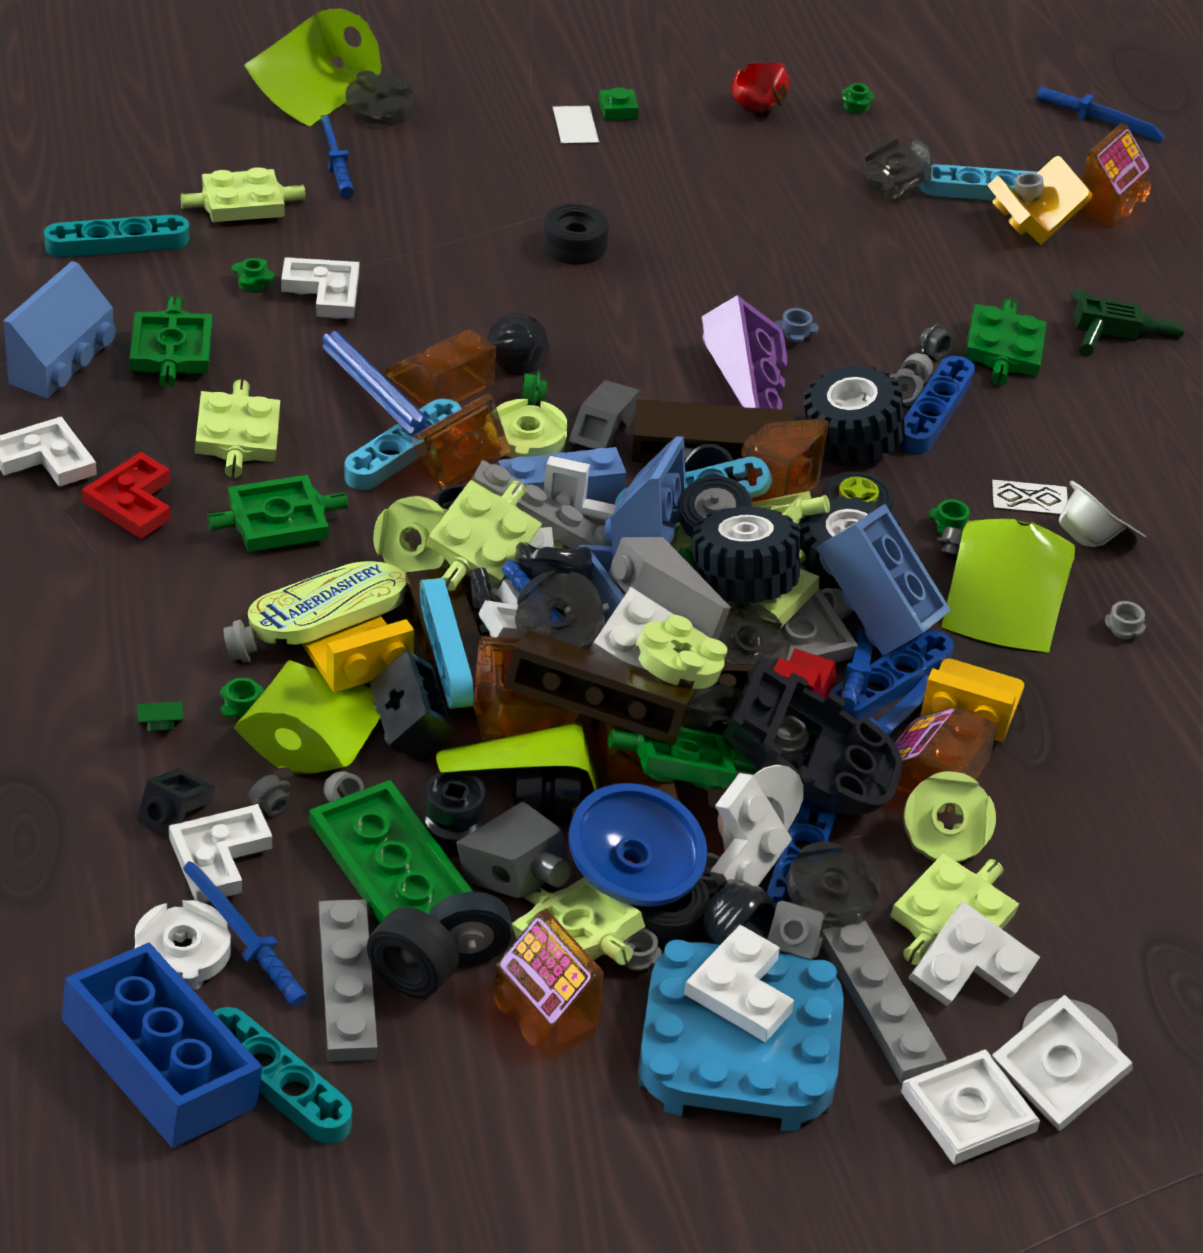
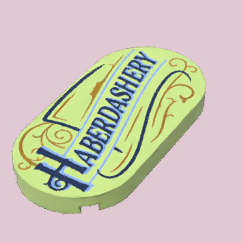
M365 561L347 564L261 596L249 607V626L252 627L256 638L267 643L276 644V638L287 639V644L292 645L311 642L397 608L404 601L406 575L398 567L383 562Z

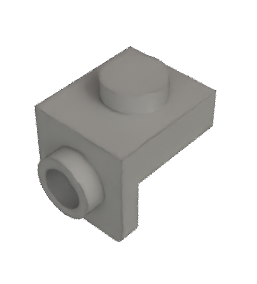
M780 901L775 910L768 941L780 947L779 953L814 959L819 956L823 941L819 934L824 914L814 909Z

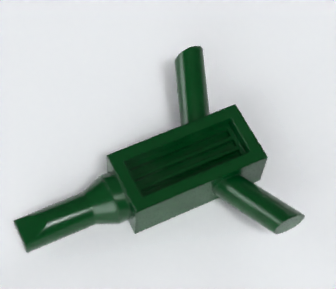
M1075 289L1071 292V298L1077 302L1074 310L1076 330L1087 331L1079 348L1081 355L1088 356L1093 353L1101 334L1137 340L1139 334L1151 332L1175 337H1183L1185 331L1182 323L1153 318L1149 314L1142 312L1140 305L1092 297L1081 289Z

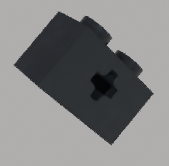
M406 650L370 682L375 698L374 706L381 717L385 730L384 739L395 752L405 753L421 761L457 730L451 709L446 701L437 667Z

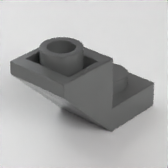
M604 380L581 405L569 438L571 445L586 450L611 448L618 427H630L635 413L636 399H640L641 390Z

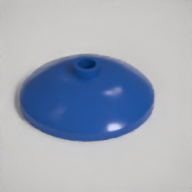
M621 783L600 788L592 792L580 803L570 823L568 834L570 852L582 875L602 893L627 904L660 906L677 901L696 886L706 866V839L696 818L674 797L650 786Z

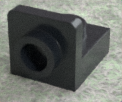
M179 768L151 778L146 782L137 820L139 823L169 837L170 825L182 823L185 813L211 803L215 786Z

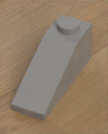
M622 537L608 573L626 593L632 587L674 615L687 618L693 627L703 632L709 638L718 640L731 607L663 537Z

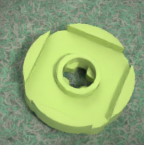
M528 399L511 400L494 409L489 423L488 439L496 450L511 457V459L563 452L566 448L567 419L561 410L550 403L541 401V406L538 407L528 405Z
M412 496L395 501L388 509H384L377 518L373 534L377 555H382L386 563L398 567L405 575L406 572L448 567L449 563L444 556L425 545L428 536L448 510L441 508L433 500L420 496ZM415 529L418 530L422 539L417 550L413 549V542L407 540V534L414 532Z
M669 615L666 621L648 623L642 628L635 644V650L639 648L641 651L638 656L640 663L650 673L667 683L677 686L681 679L695 681L692 689H705L713 686L722 672L724 658L727 654L725 644L719 640L709 638L702 632L694 629L692 623L680 615Z
M947 771L928 777V779L921 782L913 790L905 804L903 822L905 832L915 851L922 853L932 861H936L944 853L957 863H961L977 856L991 839L996 824V811L990 796H987L985 790L979 786L975 779L963 773ZM946 806L954 807V814L962 816V822L954 824L952 830L945 829L944 823L937 820V813H944Z

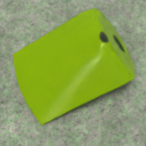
M341 8L323 10L316 13L271 47L244 64L253 80L274 104L309 127L319 121L321 115H328L369 88L381 74L378 43L368 23L359 15ZM347 27H354L360 33L361 44L359 47H351L346 42L344 31ZM336 56L342 60L343 65L341 68L332 63L333 57Z
M1016 519L968 521L962 532L947 600L951 611L943 617L941 628L992 644L1049 653L1063 595L1074 560L1075 545L1033 522L1025 523Z
M288 660L271 684L233 728L260 755L277 768H289L293 774H312L350 765L381 717L375 709V698L371 688L358 685L333 693L319 670Z
M579 722L467 746L447 748L439 751L436 755L441 773L520 767H577L588 771L594 791L599 789L593 757L583 726Z

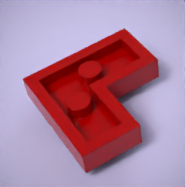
M140 452L83 488L82 502L142 539L171 520L170 506L152 496L153 493L171 482L170 469Z

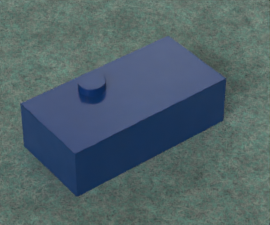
M150 942L65 978L61 1020L172 1148L257 1108L262 1065Z

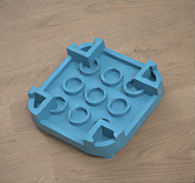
M673 940L667 943L664 953L657 958L651 974L638 1067L639 1086H645L650 1094L664 1103L663 1112L682 1117L683 1105L780 1118L782 1119L780 1131H800L801 1123L818 1117L822 1112L828 1113L838 1077L844 1002L842 986L836 978V967L826 960L815 961L797 955L779 953L778 961L760 980L794 999L792 1014L765 1043L684 995L686 981L720 945L704 942L688 943L683 940Z

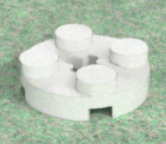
M184 900L183 907L167 909V903L156 906L139 920L135 928V948L150 942L192 990H197L205 980L218 974L230 958L231 935L228 931V923L216 908L206 903ZM187 938L191 939V945L186 947H178L173 943V941L183 942Z

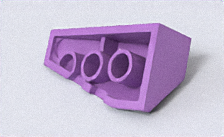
M738 295L703 315V342L741 405L750 408L782 410L783 403L778 396V391L785 387V379L780 375V371L787 366L788 359L783 329Z

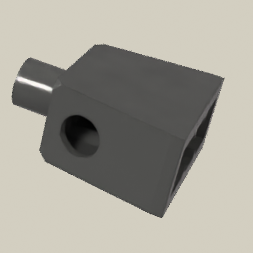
M520 802L456 842L466 882L515 898H524L546 883L554 887H560L568 881L571 874V866L568 862L561 829L524 802Z

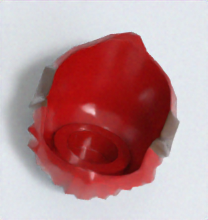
M750 63L745 65L743 70L738 69L736 71L735 78L732 79L733 84L730 85L732 96L740 107L748 112L766 113L774 107L783 104L790 88V80L785 71V65L781 63Z

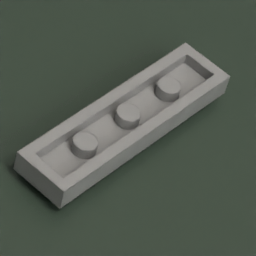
M484 460L479 464L471 480L495 495L502 496L512 481L519 482L517 489L521 484L525 486L526 493L521 497L516 506L521 511L541 522L540 528L552 527L553 539L569 548H579V545L612 547V542H606L605 525H598L584 517L575 507L563 505L548 497L541 488L531 484L527 485L514 478L505 468L499 465L489 464Z
M366 899L319 901L328 1062L377 1060L372 969L367 954L369 929Z
M865 919L822 930L823 949L831 963L836 967L839 977L900 1084L905 1080L946 1065L947 1058Z

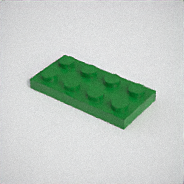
M391 780L309 810V824L362 899H366L367 906L380 924L390 912L397 908L411 907L429 914L430 910L439 901L453 894L473 892Z

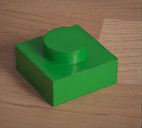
M613 88L611 90L599 91V105L604 120H638L639 107L633 89Z
M180 701L137 704L138 722H147V731L174 729V720H183V703Z

